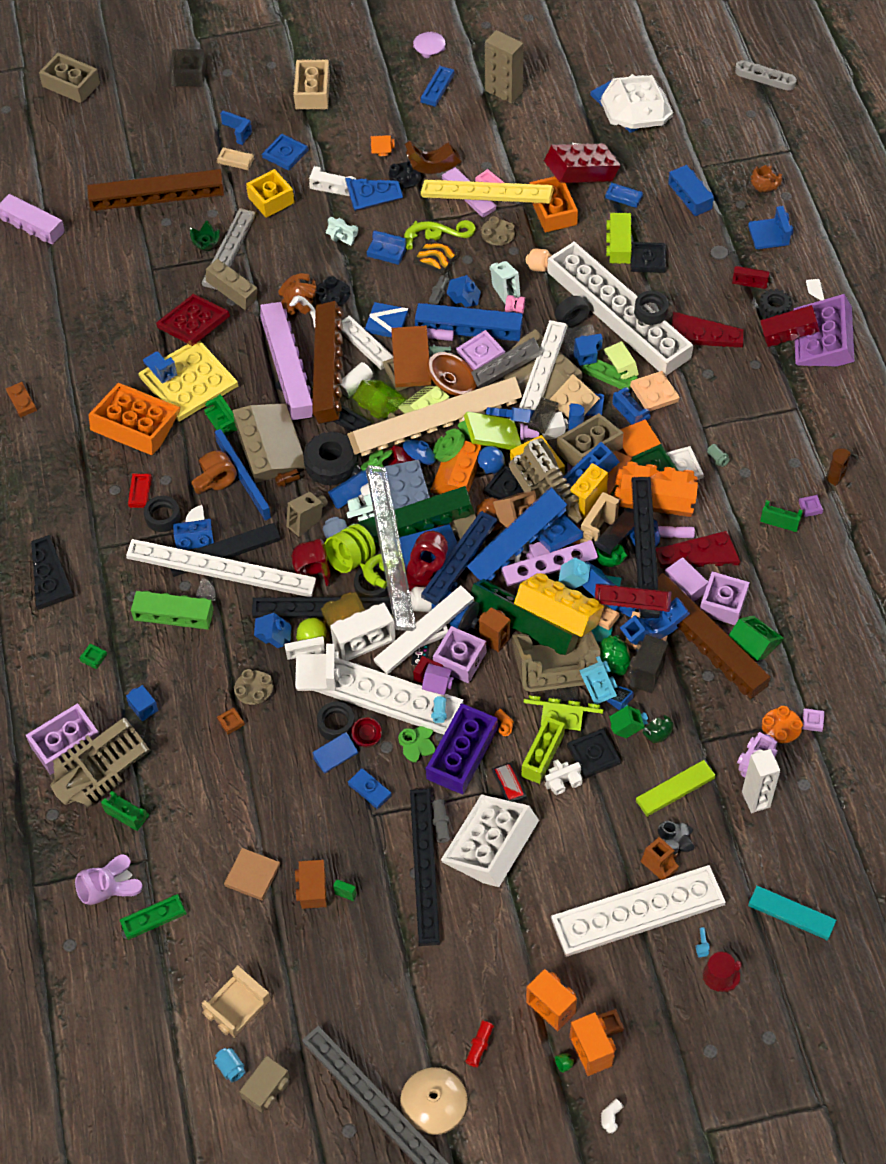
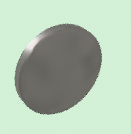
M715 246L711 249V256L717 260L725 259L728 256V250L723 246Z

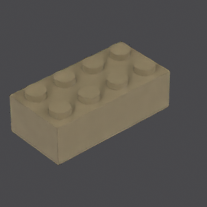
M496 30L485 41V91L512 104L523 92V43Z

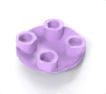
M425 32L415 38L414 48L423 57L429 58L431 55L445 50V40L438 33Z

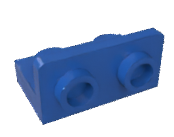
M373 231V240L367 250V257L399 265L406 252V239L384 232Z
M211 519L173 524L177 549L189 550L214 543Z

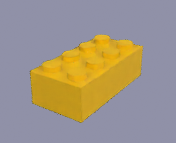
M536 573L520 583L514 604L580 637H583L598 626L604 609V605L600 604L596 599L587 598L581 592L571 590L561 582L548 579V576L541 573Z

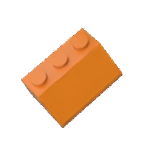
M464 441L463 447L454 458L447 462H441L430 493L439 495L466 486L469 493L479 467L477 459L479 452L482 450V445Z

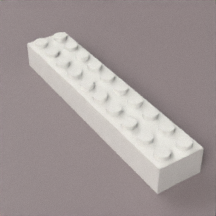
M572 242L548 258L547 272L572 295L581 296L589 306L590 311L659 372L662 371L667 376L691 359L693 344L665 320L656 325H646L640 322L634 314L637 296L578 244ZM647 304L641 306L644 311L655 313Z

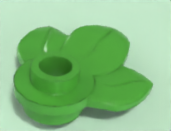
M381 449L373 452L369 456V460L361 465V469L363 471L370 470L371 473L377 472L384 466L382 461L391 455L392 450L384 452Z
M419 726L414 730L407 728L400 732L398 740L400 745L403 746V754L408 760L417 762L420 755L429 756L435 752L434 744L429 740L433 730ZM408 737L412 738V740L406 741L405 739Z

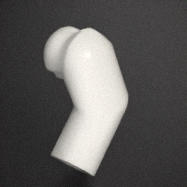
M617 1099L609 1104L601 1113V1125L608 1133H613L617 1130L615 1115L623 1108Z

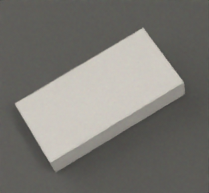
M323 636L285 644L287 660L295 659L300 654H316L317 651L326 652Z

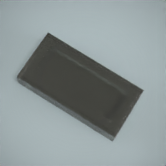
M542 397L528 423V428L545 434L559 407V403Z

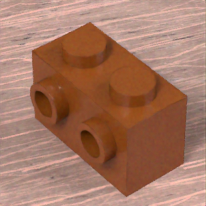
M492 607L487 612L482 613L479 618L480 639L485 640L487 646L499 653L510 640V619L502 611L495 610Z
M324 860L299 861V869H295V880L299 882V889H296V902L300 901L301 909L327 907Z

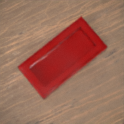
M132 474L128 500L129 508L145 507L149 500L151 474Z

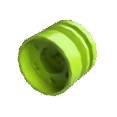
M359 524L348 526L327 538L324 543L328 561L341 573L350 572L358 567L360 563H365L375 555V544L372 536Z

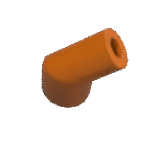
M499 709L494 714L501 722L499 733L502 736H509L512 733L514 722L502 709Z

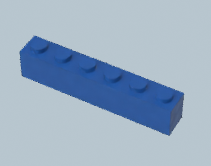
M418 303L415 316V326H427V328L435 330H454V335L472 337L486 330L493 339L520 341L523 314L422 303Z
M550 487L468 563L467 567L479 580L491 581L496 576L494 572L498 568L502 569L504 566H507L510 563L508 559L511 556H518L524 550L522 547L527 542L532 543L538 537L537 532L541 529L546 530L553 523L551 520L556 515L560 517L567 510L565 508L567 506L566 502Z

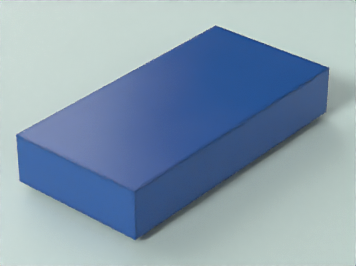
M611 183L605 194L606 199L637 208L643 197V192Z

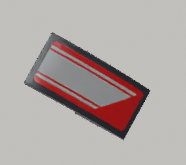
M511 762L492 769L493 776L500 786L501 794L505 800L517 803L527 799L524 788Z

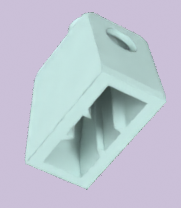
M507 261L492 264L490 266L492 285L504 304H506L507 295L519 298L518 272Z

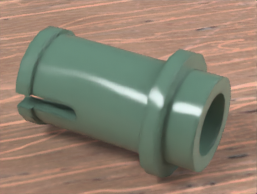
M429 346V357L443 351L451 353V346Z
M716 444L709 446L707 453L716 461V464L721 467L727 465L729 462L728 454L723 453Z

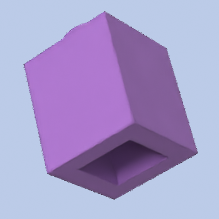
M428 664L422 690L445 695L447 688L451 689L453 677H450L452 669Z

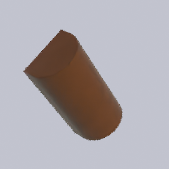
M840 448L833 452L827 479L831 484L838 485L845 476L851 456L850 451Z

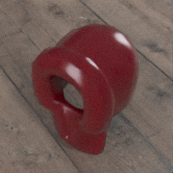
M433 530L426 531L417 538L410 553V561L406 569L412 577L427 581L445 563L448 542L441 533ZM429 551L435 556V559L431 563L425 562L421 559V553Z
M316 539L298 544L293 549L291 555L292 565L296 573L306 576L322 573L327 587L331 578L329 571L330 563L323 540Z

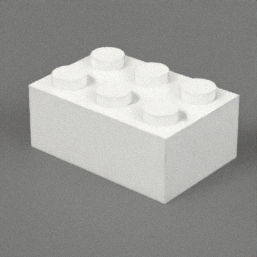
M384 603L373 605L368 610L361 613L357 612L349 618L338 620L330 625L335 650L339 651V658L346 661L395 641L394 620Z

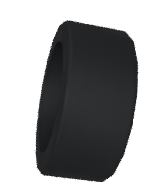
M645 291L639 294L635 300L634 314L636 318L646 325H656L663 322L668 314L669 302L667 297L658 291ZM646 303H655L662 310L650 313L644 311L641 306Z
M574 295L563 300L557 306L554 315L558 322L566 323L567 329L580 325L589 315L590 309L581 296Z
M156 496L146 503L144 517L148 527L153 531L167 532L173 529V524L179 523V506L172 497ZM162 507L173 510V514L165 520H155L151 517L156 509Z
M375 565L373 568L374 573L377 572L381 579L387 582V586L384 589L367 591L361 587V582L365 578L362 568L359 569L354 577L356 595L358 597H387L391 588L388 572L380 570L379 566Z
M339 701L330 702L319 710L317 726L321 736L326 740L332 741L345 732L349 736L352 734L351 730L355 723V717L351 707ZM333 713H340L347 717L348 723L344 728L331 730L325 726L324 720Z

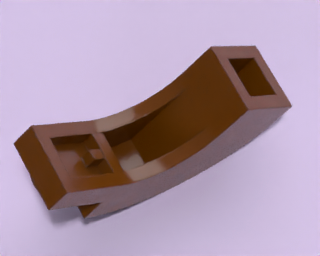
M411 141L405 143L406 155L413 169L425 174L441 173L462 162L457 150L449 142L431 152L419 150Z

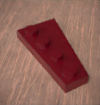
M673 312L672 327L693 345L743 347V329Z
M727 531L656 549V558L661 568L670 567L682 557L690 565H696V567H704L706 564H715V566L740 564L739 557Z

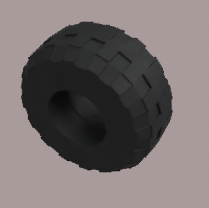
M321 433L313 437L305 446L303 459L307 474L315 482L322 485L333 486L347 481L351 478L350 476L355 467L359 465V454H354L349 437L343 433ZM327 457H338V459L331 461L324 460Z

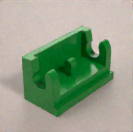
M221 394L205 403L208 408L204 410V413L216 431L221 429L225 436L237 431L233 412Z
M766 500L760 522L797 532L803 510L799 509L798 513L769 506L770 501Z
M110 791L111 798L109 801L104 798L101 802L104 812L138 831L150 815L143 808H138L119 797L114 791Z

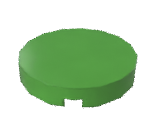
M459 429L448 430L446 432L447 435L441 436L437 440L433 453L438 461L447 462L460 452L465 441V435Z

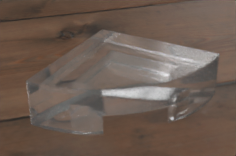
M202 578L196 593L197 597L215 601L216 592L213 585L208 580Z

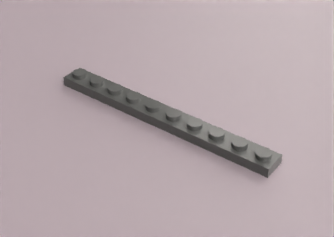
M319 1026L302 1039V1043L415 1164H448Z

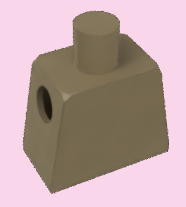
M308 492L288 502L286 526L300 537L321 520L322 508L328 504L327 499L323 495L316 497L311 492Z

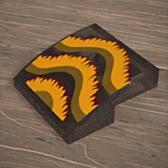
M430 238L416 255L413 264L444 275L451 269L452 262L460 256L461 250Z

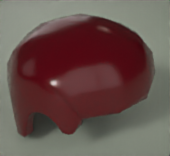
M370 717L358 719L351 730L352 739L363 748L372 747L379 742L382 736L381 726L375 719Z

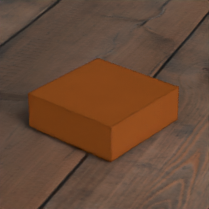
M235 708L217 717L227 735L245 725Z
M616 1009L597 1015L598 1019L602 1018L605 1023L607 1037L624 1031Z

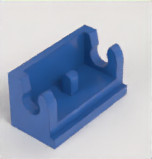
M627 387L613 393L612 404L631 425L645 419L646 421L650 419L649 410L642 409L630 396L631 394L628 392L629 389Z

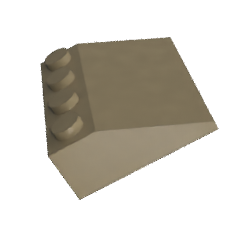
M535 329L521 338L513 348L533 337L540 348L544 337ZM560 351L538 410L540 413L552 406L548 401L572 374L582 382V371ZM536 358L503 376L505 380L516 377L522 396L524 395Z
M286 403L249 405L233 410L234 422L254 483L275 478V476H278V473L283 474L295 468L297 471L305 469L303 452Z

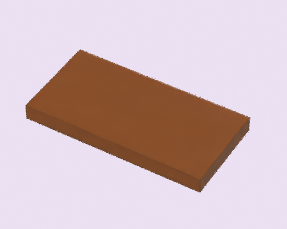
M427 326L391 328L395 388L431 385V377L427 369L429 361Z

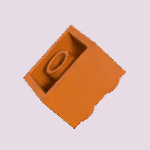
M544 969L527 986L526 1003L557 1031L576 1013L577 998L575 992L569 987L565 988L553 972L549 973Z
M595 1012L571 1022L570 1039L588 1076L612 1067L613 1058L615 1057L614 1051L616 1050L612 1038H607L606 1026L603 1019H598Z

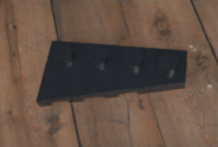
M50 535L31 541L37 610L74 597Z

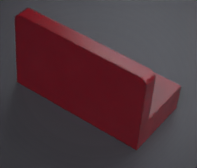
M735 266L732 284L767 289L770 272Z

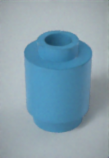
M224 1048L216 1054L214 1063L227 1080L235 1082L245 1074L244 1064L232 1048Z

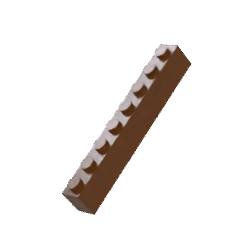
M221 169L87 185L91 211L224 195Z
M336 301L316 305L312 413L319 424L338 420L339 412L342 410L340 398L342 397L340 389L342 377L340 371L342 370L341 357L343 356L341 344H343L341 335L343 324L341 318L344 315L342 308L338 306Z
M664 573L657 577L658 590L671 592V602L676 597L679 598L690 612L686 618L677 624V629L684 633L686 639L693 642L698 647L700 653L706 655L712 664L725 674L729 681H733L743 695H747L752 699L767 688L770 676Z

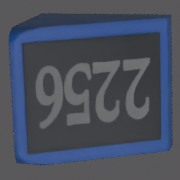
M617 686L614 689L617 696L606 701L616 709L621 710L633 699L634 692Z

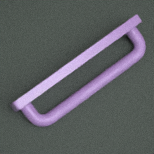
M590 540L504 566L502 573L507 586H511L527 580L536 573L547 575L560 571L561 565L575 557L583 562H590L596 560L598 556L593 542ZM575 550L581 552V554L572 557L571 553ZM556 556H561L564 560L554 562L553 559ZM538 561H542L545 563V565L536 568L535 564ZM525 567L527 571L518 573L517 569Z

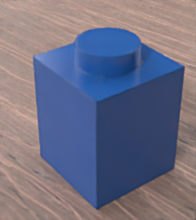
M143 685L131 690L126 695L129 706L141 721H144L158 711L156 701Z

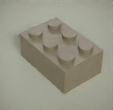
M57 53L39 72L42 87L80 103L100 84L96 68L60 53Z
M598 413L557 437V454L574 467L600 442L612 453L615 450L620 451L623 449L624 433Z

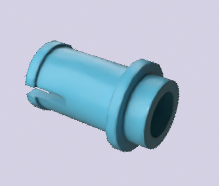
M438 696L433 700L434 708L431 718L435 723H443L447 719V714L445 713L446 698Z

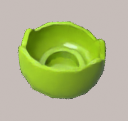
M317 618L305 619L297 628V641L322 636L325 640L327 633L325 624Z

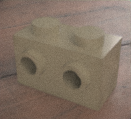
M266 1056L239 1091L241 1098L261 1113L266 1108L270 1109L276 1101L275 1096L280 1090L284 1091L289 1084L288 1070Z

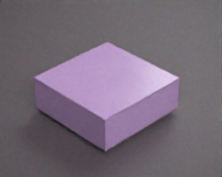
M804 709L802 729L822 732L824 711Z

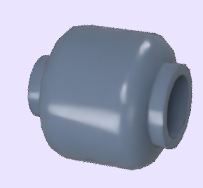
M332 517L326 520L323 526L326 539L347 528V524L344 519H339V517Z

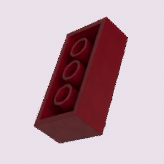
M602 143L551 145L544 159V162L559 183L613 181L621 166L608 147Z

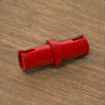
M481 1021L476 1037L472 1038V1047L465 1060L468 1065L473 1067L479 1066L483 1052L488 1048L487 1042L494 1029L493 1024Z

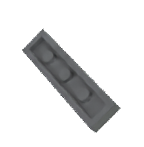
M533 337L472 371L471 374L480 389L542 355V352Z

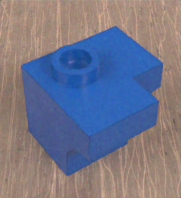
M466 275L450 280L447 294L455 304L462 303L466 308L478 305L481 291Z
M601 334L575 338L574 357L578 360L579 366L597 363V351L602 349L603 342Z
M271 613L255 619L254 636L265 644L271 643L276 648H280L290 642L292 625L277 614Z

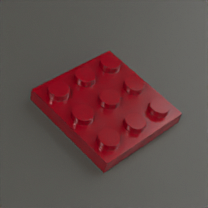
M192 294L157 321L156 325L158 329L193 346L229 318L230 314L228 310Z

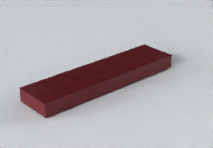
M596 584L595 599L603 605L670 612L671 592Z

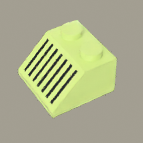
M426 386L402 403L399 409L406 414L447 400L449 396L437 386Z

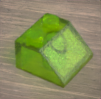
M362 380L353 396V399L358 402V406L368 409L371 412L370 414L378 419L388 418L390 413L393 414L407 400L381 380Z

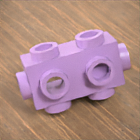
M759 732L756 738H751L747 745L748 751L746 754L742 753L737 761L740 764L738 770L741 771V775L744 778L746 777L750 756L755 751L771 749L774 758L778 753V750H776L777 741L773 737Z

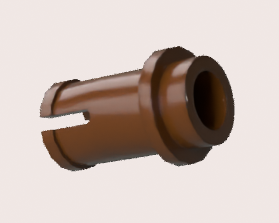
M295 468L283 474L278 473V476H275L277 485L285 487L288 483L300 480L299 474L292 477V475L298 473L297 469Z

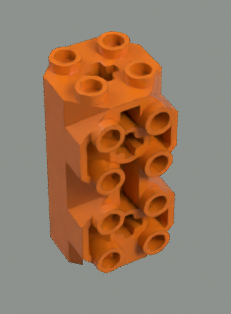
M627 462V466H622V469H618V474H616L615 485H618V487H616L613 497L620 500L619 507L633 509L632 477H651L653 512L687 517L692 516L694 509L691 508V504L693 505L696 502L698 488L697 477L694 476V471L683 470L682 472L676 471L672 467H665L664 471L660 472L655 465L641 466L636 462Z

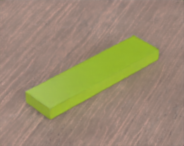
M703 760L638 796L636 802L648 817L715 779L716 775Z

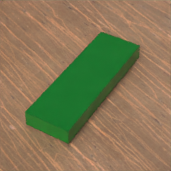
M176 894L119 919L127 940H130L186 915V911L179 895Z

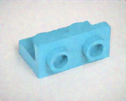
M600 656L596 657L598 663L579 670L594 704H599L617 696L614 690L617 684L613 676H608V673L611 671L607 662H602Z

